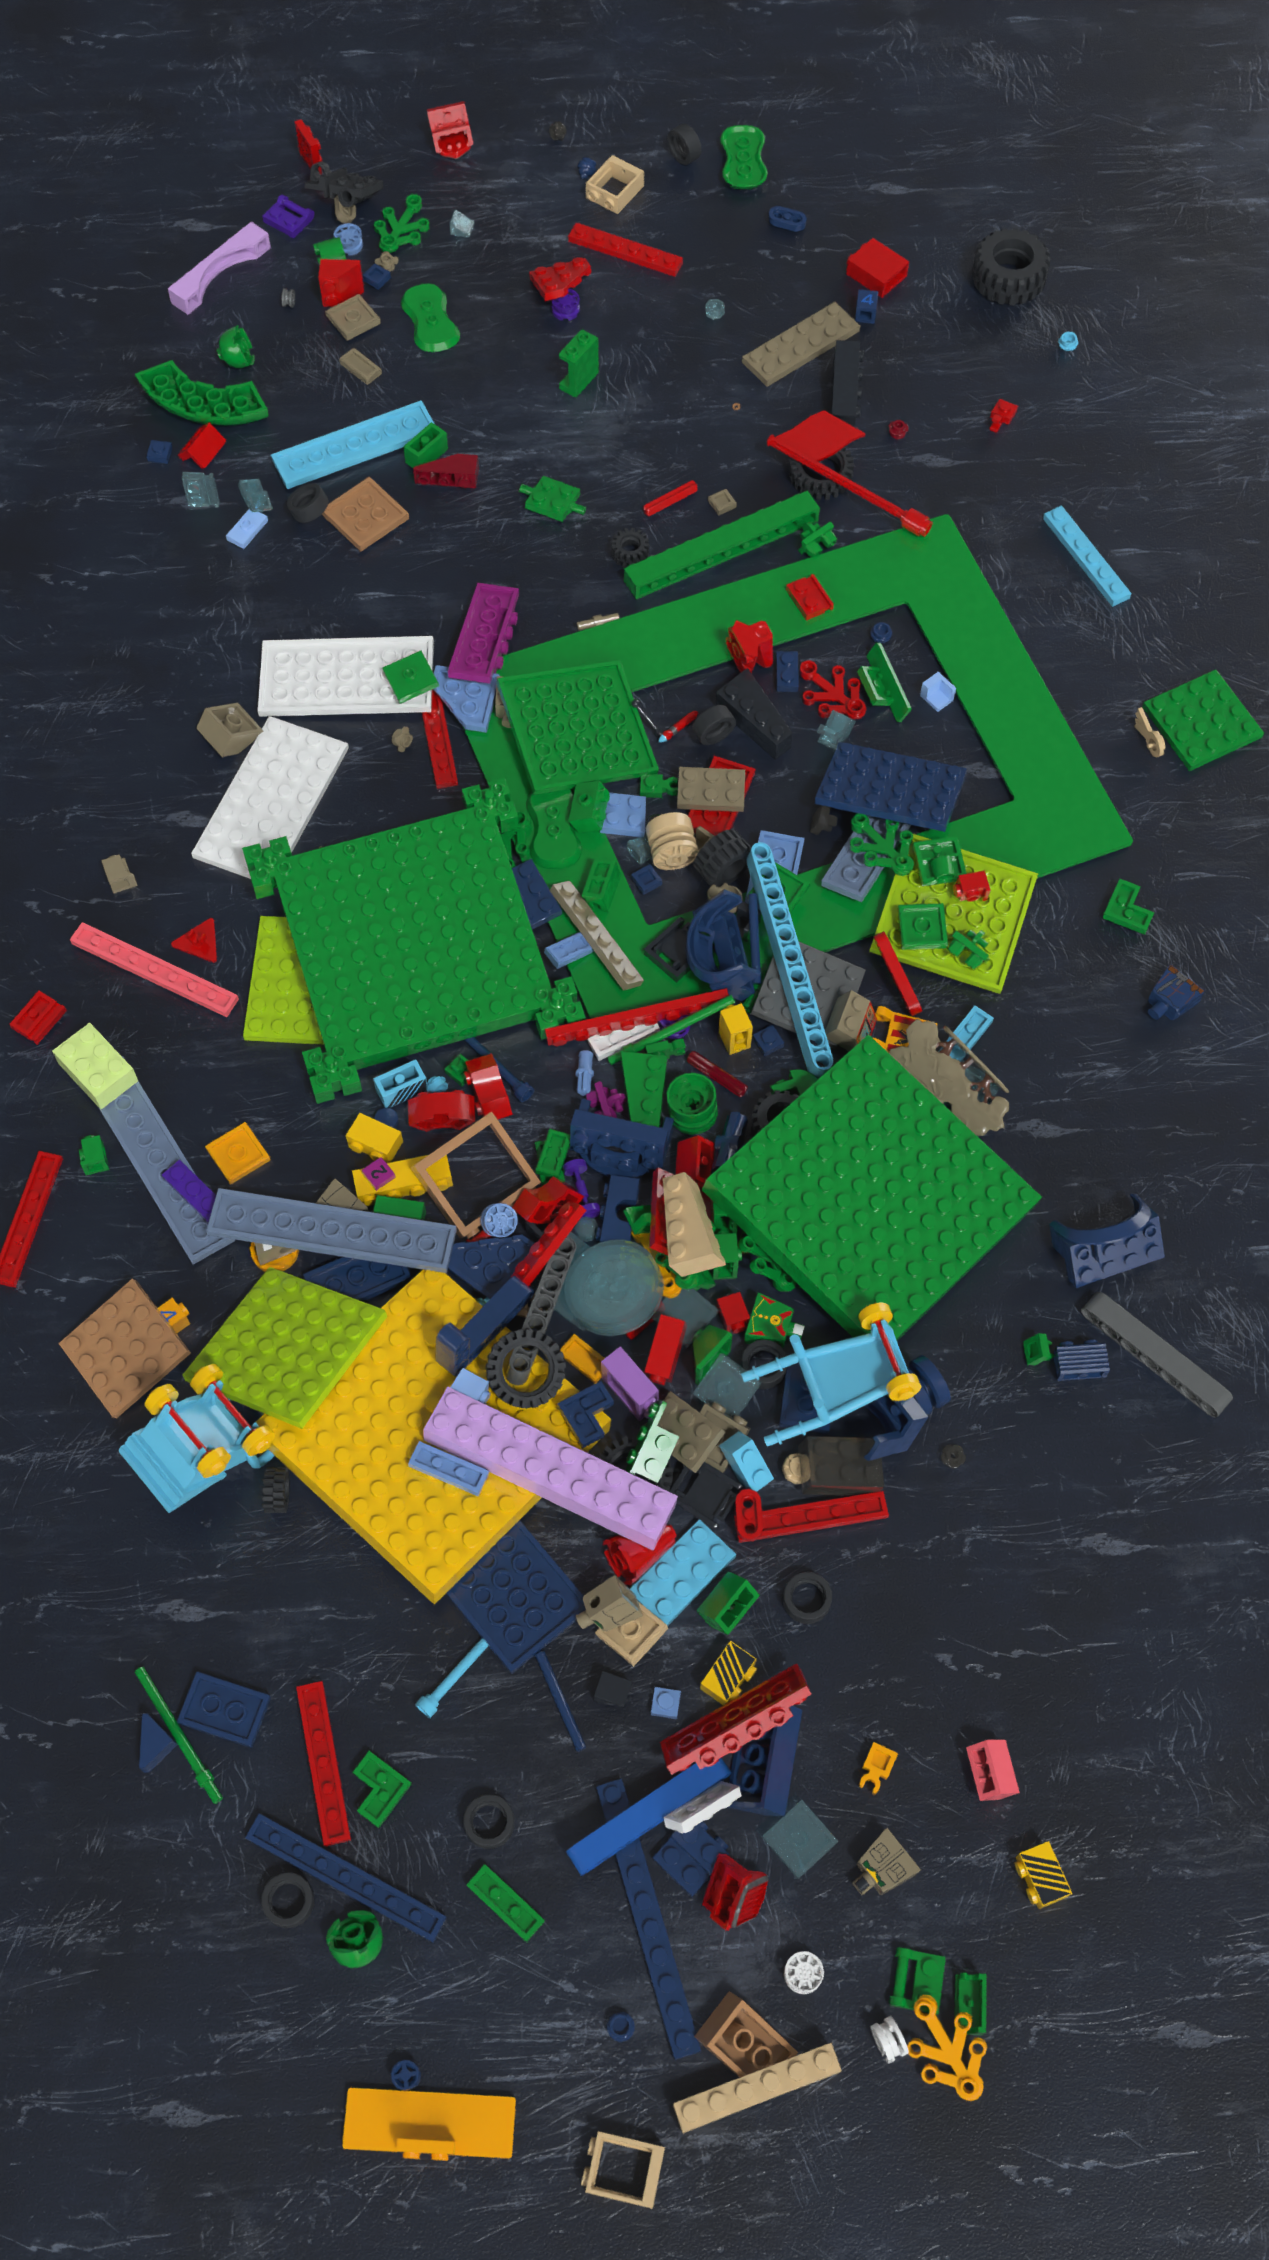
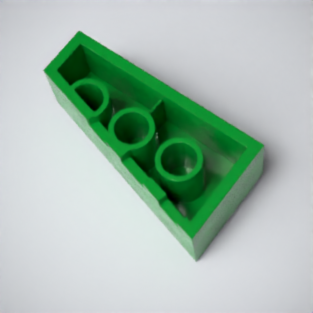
M621 1051V1068L629 1121L660 1127L667 1072V1056Z

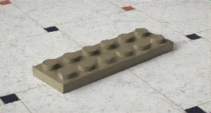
M834 302L744 355L742 363L768 387L836 345V340H846L858 333L860 325Z

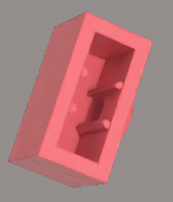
M985 1740L966 1747L980 1801L1000 1800L1020 1793L1006 1740Z

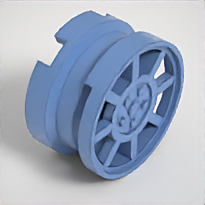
M346 223L335 229L334 238L340 237L345 253L354 255L361 251L363 247L362 234L357 225Z
M495 1203L488 1205L480 1216V1224L483 1231L492 1237H506L513 1233L517 1226V1214L507 1204Z

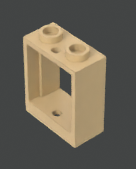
M612 155L586 182V198L618 214L644 186V171ZM611 177L627 184L618 196L602 189Z
M598 2132L597 2138L591 2137L588 2155L593 2156L591 2168L585 2167L581 2185L587 2186L586 2193L653 2209L665 2147ZM604 2142L652 2153L643 2198L594 2187Z

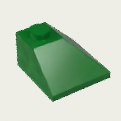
M708 1325L705 1330L700 1329L694 1335L692 1351L696 1385L700 1386L731 1352L732 1334L729 1331Z

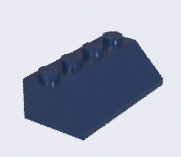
M790 1706L793 1717L789 1718L784 1725L775 1726L768 1730L760 1739L749 1741L734 1753L729 1783L740 1787L741 1797L733 1801L727 1808L765 1816H785L802 1709Z

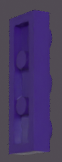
M179 1159L162 1174V1178L209 1223L216 1195Z

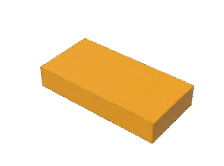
M573 1334L560 1349L564 1355L563 1358L596 1384L602 1378L601 1361L605 1358L577 1335Z

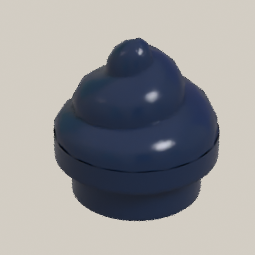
M583 157L579 161L577 167L581 179H587L595 174V161L587 157Z

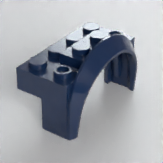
M724 889L705 904L692 911L693 919L686 936V957L692 972L700 980L709 983L711 991L727 988L729 995L732 994L734 999L743 1001L755 993L752 980L761 974L758 966L748 967L736 915L728 912L742 903L741 896ZM699 932L708 933L710 936H706V935L701 934V933H699ZM713 941H714V944H715V946H714V951H715V953H716L717 956H718V960H719V964H720V965H719V970H718V968L716 967L715 962H714V959H713V954H712V943H713Z
M581 1100L579 1110L575 1109L570 1125V1150L579 1153L588 1166L606 1176L611 1177V1175L630 1178L642 1176L653 1169H663L673 1133L674 1118L665 1117L663 1126L660 1128L589 1112L591 1101ZM604 1147H619L624 1151L632 1153L614 1152ZM641 1154L642 1163L639 1164V1156Z
M1130 1194V1197L1133 1199L1135 1214L1121 1223L1089 1230L1072 1229L1056 1220L1049 1224L1052 1246L1065 1259L1068 1280L1076 1288L1165 1257L1159 1216L1137 1194Z
M887 1394L865 1405L879 1419L886 1434L873 1437L875 1444L864 1458L871 1461L891 1454L905 1452L909 1449L928 1419L927 1414L914 1397L907 1400L894 1401Z

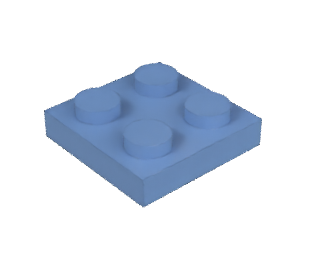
M609 793L610 799L607 803L606 819L600 833L644 838L646 797Z

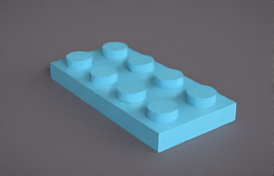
M699 1519L630 1590L636 1594L639 1603L668 1626L736 1557V1553Z

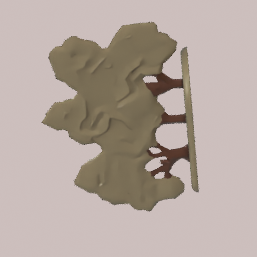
M916 1019L906 1029L909 1046L891 1049L889 1054L942 1104L949 1102L952 1105L951 1112L977 1136H984L989 1130L998 1131L1000 1128H1004L1003 1116L1009 1111V1102L1003 1097L992 1096L990 1083H995L1002 1091L1009 1093L1005 1085L947 1026L944 1025L943 1028L951 1040L949 1042H942L938 1038V1028L935 1022H921L920 1019ZM955 1044L969 1056L965 1062L951 1058L950 1053ZM942 1046L943 1049L937 1052L936 1048ZM973 1062L985 1073V1077L981 1082H971L965 1076V1069ZM978 1085V1088L973 1090L971 1086ZM981 1088H984L982 1092L985 1094L983 1102H979L977 1099ZM989 1097L992 1100L991 1104H987V1099Z

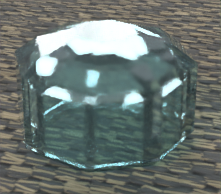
M718 299L709 300L705 304L706 316L711 319H720L725 311L724 302Z
M587 1216L581 1218L575 1226V1233L578 1239L586 1242L595 1239L598 1224L593 1218Z

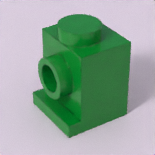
M89 1135L81 1139L82 1149H79L81 1167L85 1175L109 1170L105 1146L100 1135Z

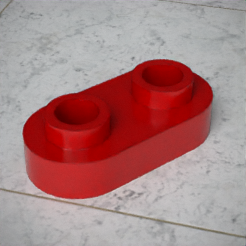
M745 1489L738 1493L735 1501L737 1533L741 1539L751 1542L757 1540L763 1530L761 1498L756 1491ZM750 1501L753 1505L750 1508H746L743 1503ZM746 1526H752L754 1531L751 1533L745 1530Z

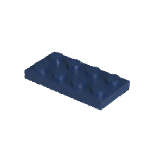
M348 1257L340 1258L303 1274L306 1281L362 1302L412 1280L407 1267Z

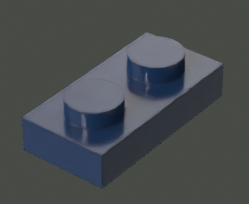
M776 652L777 692H798V652Z

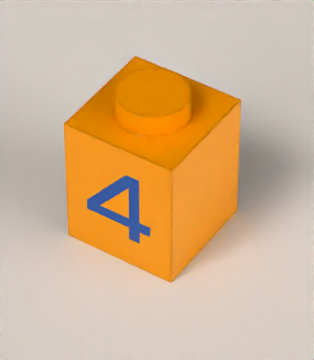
M171 1298L158 1307V1310L176 1334L190 1325L187 1318L190 1313L182 1302L177 1304Z

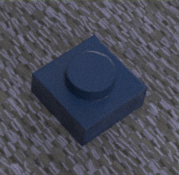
M375 263L363 274V281L378 290L391 278L388 270Z
M151 440L147 453L148 461L168 464L173 448L171 442Z
M651 864L631 874V879L643 895L662 885V879Z
M773 1025L753 1034L752 1039L764 1057L784 1047V1041Z

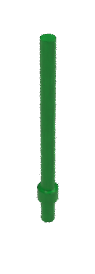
M731 994L634 1044L629 1043L623 1046L622 1050L607 1058L610 1064L613 1065L621 1061V1051L637 1053L645 1049V1045L657 1043L736 1002Z
M138 1668L135 1671L136 1676L197 1775L195 1779L201 1788L204 1787L214 1804L220 1802L223 1797L213 1782L215 1778L212 1773L203 1766L145 1668Z

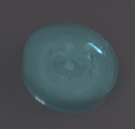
M628 1240L604 1241L584 1251L570 1267L564 1286L565 1300L576 1320L585 1329L604 1336L622 1335L642 1326L656 1312L664 1291L663 1276L653 1256L641 1245Z

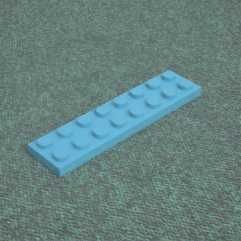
M418 401L271 454V458L287 489L400 449L427 425L434 422L423 402Z

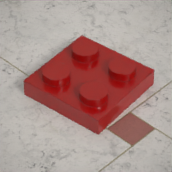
M302 119L294 122L299 153L311 169L313 164L322 161L319 154L321 147L318 139H314L310 127L306 126ZM319 167V168H318V171H319V173H320V175H321V174H322V169H321V167Z

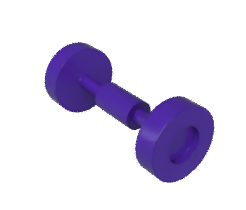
M574 1159L563 1165L564 1174L576 1177L577 1182H575L577 1191L584 1196L582 1199L583 1207L587 1211L580 1220H590L599 1216L600 1206L598 1203H588L587 1197L589 1195L584 1180H581L580 1174L587 1170L586 1161L584 1159Z

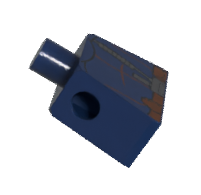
M1170 964L1149 996L1148 1002L1153 1006L1148 1010V1014L1155 1020H1158L1163 1014L1170 1020H1175L1201 1001L1205 990Z

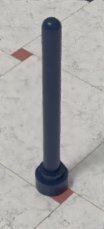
M475 1037L465 1039L481 1057L491 1054ZM494 1057L500 1076L513 1087L514 1096L520 1102L527 1101L533 1095L534 1088L528 1082L519 1081Z

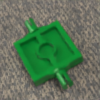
M542 476L538 484L533 488L524 484L520 486L519 492L529 495L525 502V509L561 522L571 512L582 515L586 512V507L576 504L580 496L579 488L546 476Z

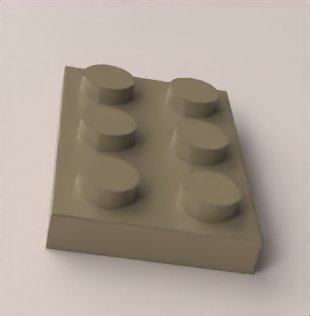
M679 767L677 809L744 812L745 770Z
M670 1391L663 1400L667 1402V1405L657 1426L679 1436L671 1455L696 1473L723 1437L725 1431Z

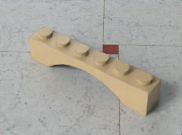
M829 2043L673 2104V2108L683 2134L761 2102L838 2074L842 2070L832 2043Z

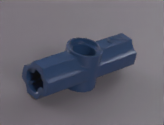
M731 1112L727 1116L722 1135H718L715 1139L716 1155L711 1168L712 1174L745 1145L743 1137L748 1120L746 1116L739 1112Z

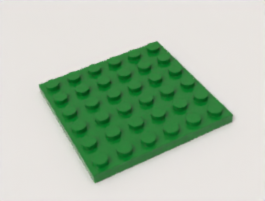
M620 660L497 678L496 685L534 795L573 789L578 783L600 781L603 784L658 773L659 768L639 712L631 704L634 698Z

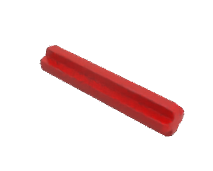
M691 480L643 505V512L646 516H651L695 493L698 490V486L694 480Z

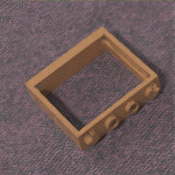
M493 1112L485 1115L411 1167L448 1223L456 1226V1234L459 1238L467 1236L469 1239L480 1231L478 1229L481 1225L480 1216L465 1226L426 1169L488 1125H490L528 1180L526 1184L499 1203L513 1207L524 1188L536 1189L535 1186L541 1183Z

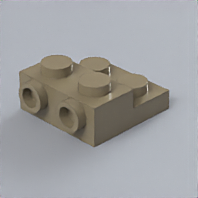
M713 1402L712 1405L705 1403L700 1413L725 1431V1434L704 1462L724 1473L729 1463L719 1445L738 1431L747 1436L750 1428L746 1426L747 1420L736 1414L733 1418L725 1413L726 1408L719 1403Z

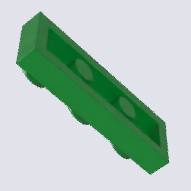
M485 1864L466 1885L526 1943L545 1922L537 1912Z

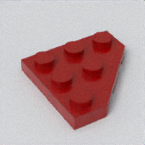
M575 258L571 262H558L547 268L538 267L534 271L529 272L530 280L545 301L566 296L570 287L575 288L582 281L581 277L583 275L588 276L591 274V266L585 258Z

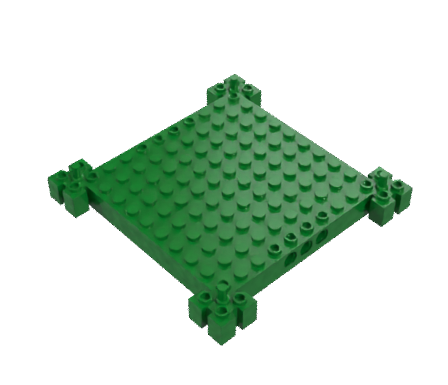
M505 778L488 782V788L481 790L479 785L462 789L464 810L292 856L287 836L269 840L270 847L261 849L260 843L242 848L256 898L260 899L275 895L273 888L278 889L326 1050L324 1053H322L320 1047L302 1052L317 1104L335 1099L334 1092L340 1090L343 1091L344 1096L361 1092L362 1088L357 1072L358 1069L535 1019L541 1040L547 1039L545 1032L547 1028L586 1020L581 1002H577V990L572 976L554 981V988H551L498 829L500 828L501 833L518 829V815L513 801H510V791Z

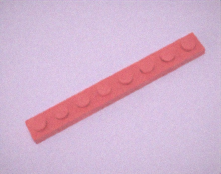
M83 922L70 939L72 945L225 1017H228L239 1000L238 995Z

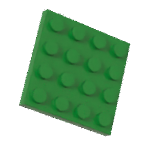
M1217 670L1147 700L1142 706L1189 771L1261 739L1264 735L1262 729Z

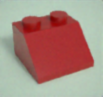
M320 260L319 284L323 306L334 307L358 294L364 293L360 260Z

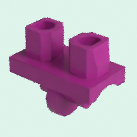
M601 1081L595 1083L596 1089L586 1094L587 1100L591 1101L590 1106L592 1108L598 1105L602 1107V1110L594 1113L617 1118L616 1112L623 1111L622 1105L627 1101L626 1095L618 1094L617 1089H612L609 1092L607 1087H603Z

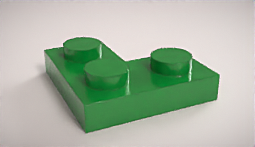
M1119 879L1103 919L1145 935L1154 912L1134 905L1141 886Z
M368 1751L353 1771V1774L373 1790L357 1812L377 1828H380L412 1783Z

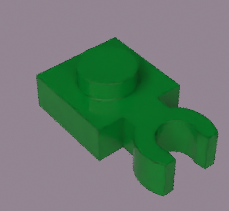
M660 774L642 775L640 796L662 798V793L676 796L678 795V788L670 786L678 785V778L670 777L667 780H663V775Z
M677 1039L672 1043H668L667 1040L645 1045V1054L667 1056V1059H670L672 1055L685 1054L684 1048H686L684 1039Z

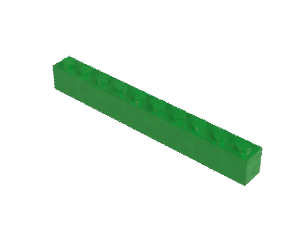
M808 491L796 494L768 508L760 509L756 513L741 517L739 520L728 525L725 524L695 539L687 540L683 544L668 548L662 553L624 568V582L637 600L803 528L806 522L812 524L818 522L820 507Z

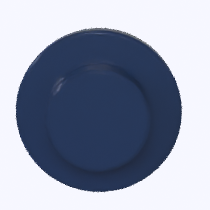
M879 622L871 629V638L878 643L888 642L892 637V630L887 623Z
M617 2012L609 2018L607 2031L613 2040L624 2042L630 2039L634 2033V2021L627 2013Z

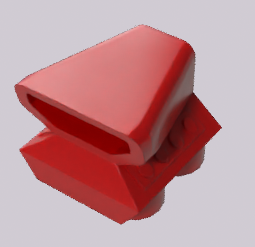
M736 620L735 624L728 628L729 636L726 637V644L740 673L748 668L752 674L756 663L764 668L771 667L773 664V634L767 623L759 621L749 626Z

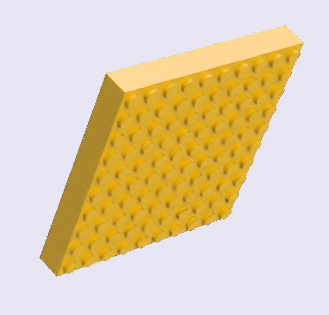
M422 1270L381 1307V1309L386 1311L387 1318L303 1429L267 1414L260 1417L256 1423L259 1425V1428L268 1425L275 1433V1437L268 1450L435 1605L542 1497L489 1472L488 1478L478 1497L408 1467V1463L419 1441L449 1453L424 1441V1427L446 1388L451 1387L457 1378L436 1362V1337L447 1323H452L461 1330L483 1307L446 1273ZM505 1327L467 1366L466 1370L487 1380V1356L491 1352L494 1343L496 1344L499 1338L511 1331ZM512 1349L503 1362L505 1381L512 1389L518 1392H531L538 1389L547 1378L549 1371L548 1363L537 1354L526 1383L523 1385H513L506 1377L509 1361L514 1350ZM563 1379L561 1389H558L556 1396L549 1399V1402L541 1404L539 1407L528 1409L514 1407L505 1403L496 1396L489 1386L491 1394L486 1405L586 1453L598 1442L596 1441L582 1448L557 1408L559 1402L580 1392L566 1379ZM601 1411L594 1416L606 1434L610 1430L611 1418Z

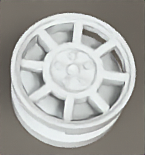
M810 1952L794 1954L790 1957L784 1968L786 1984L792 1991L798 1994L812 1993L823 1980V1965L819 1958Z
M891 2016L885 2018L884 2023L880 2025L875 2023L870 2026L881 2054H886L887 2056L885 2060L888 2064L895 2061L896 2056L900 2055L903 2057L909 2053L905 2040Z

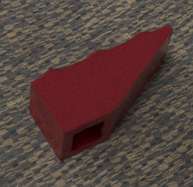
M457 453L413 468L415 483L476 488L479 472L478 455Z

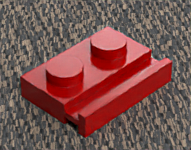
M811 574L809 578L804 577L786 585V591L806 621L825 613L828 609L833 610V602L814 574Z
M38 991L9 1025L13 1030L27 1039H31L38 1045L67 1010L65 1006L58 1004L51 997Z

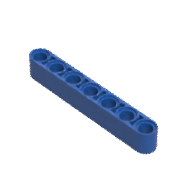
M722 1758L713 1766H706L701 1770L695 1763L573 1845L566 1853L582 1876L663 1822V1817L720 1781H723L732 1772Z

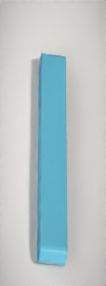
M758 842L752 846L746 859L755 893L757 894V900L807 1071L816 1078H820L833 1064L832 1053L772 851L766 843ZM761 875H765L769 879L763 878ZM767 895L773 896L774 899H770ZM773 915L778 916L781 920L775 919ZM779 936L785 937L786 940H782ZM785 957H790L793 961H788ZM791 977L798 979L799 982L793 981ZM797 998L803 999L805 1003L799 1002ZM803 1019L809 1020L812 1025L805 1023ZM810 1040L815 1041L818 1046L812 1045ZM816 1062H821L824 1067L818 1066Z

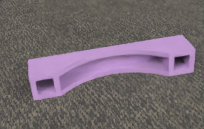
M252 222L243 227L232 238L228 239L227 242L214 250L212 254L168 288L171 303L187 315L202 304L204 292L217 274L236 263L258 259L271 248L268 233Z

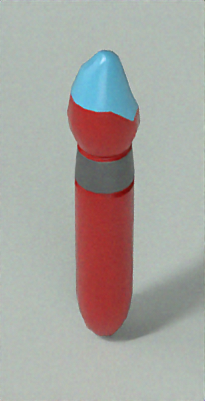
M698 711L688 713L668 730H665L658 741L661 743L670 740L673 735L696 719Z

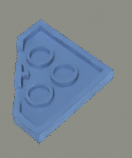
M436 665L434 675L439 687L434 688V691L466 730L487 732L495 702L496 681L499 674H493L491 683L448 678L449 667Z

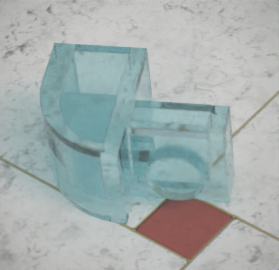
M832 710L826 725L820 724L817 730L821 734L817 742L836 750L840 742L845 743L856 721Z

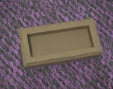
M355 348L339 358L342 366L367 385L382 374L381 368Z

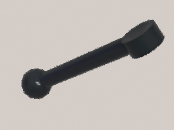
M634 699L631 702L632 706L639 710L655 730V736L660 737L664 732L663 729L655 725L640 706L639 700Z

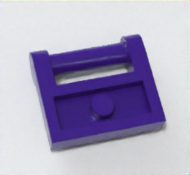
M281 194L277 202L262 217L264 223L295 238L312 221L314 211L290 201L287 196ZM286 207L301 215L302 217L299 218L291 214L290 212L284 210V208Z

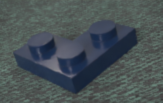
M602 1381L559 1402L557 1408L580 1446L584 1448L604 1438L605 1433L594 1415L613 1406L614 1401Z

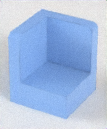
M937 672L922 683L920 696L936 711H940L954 700L956 688Z

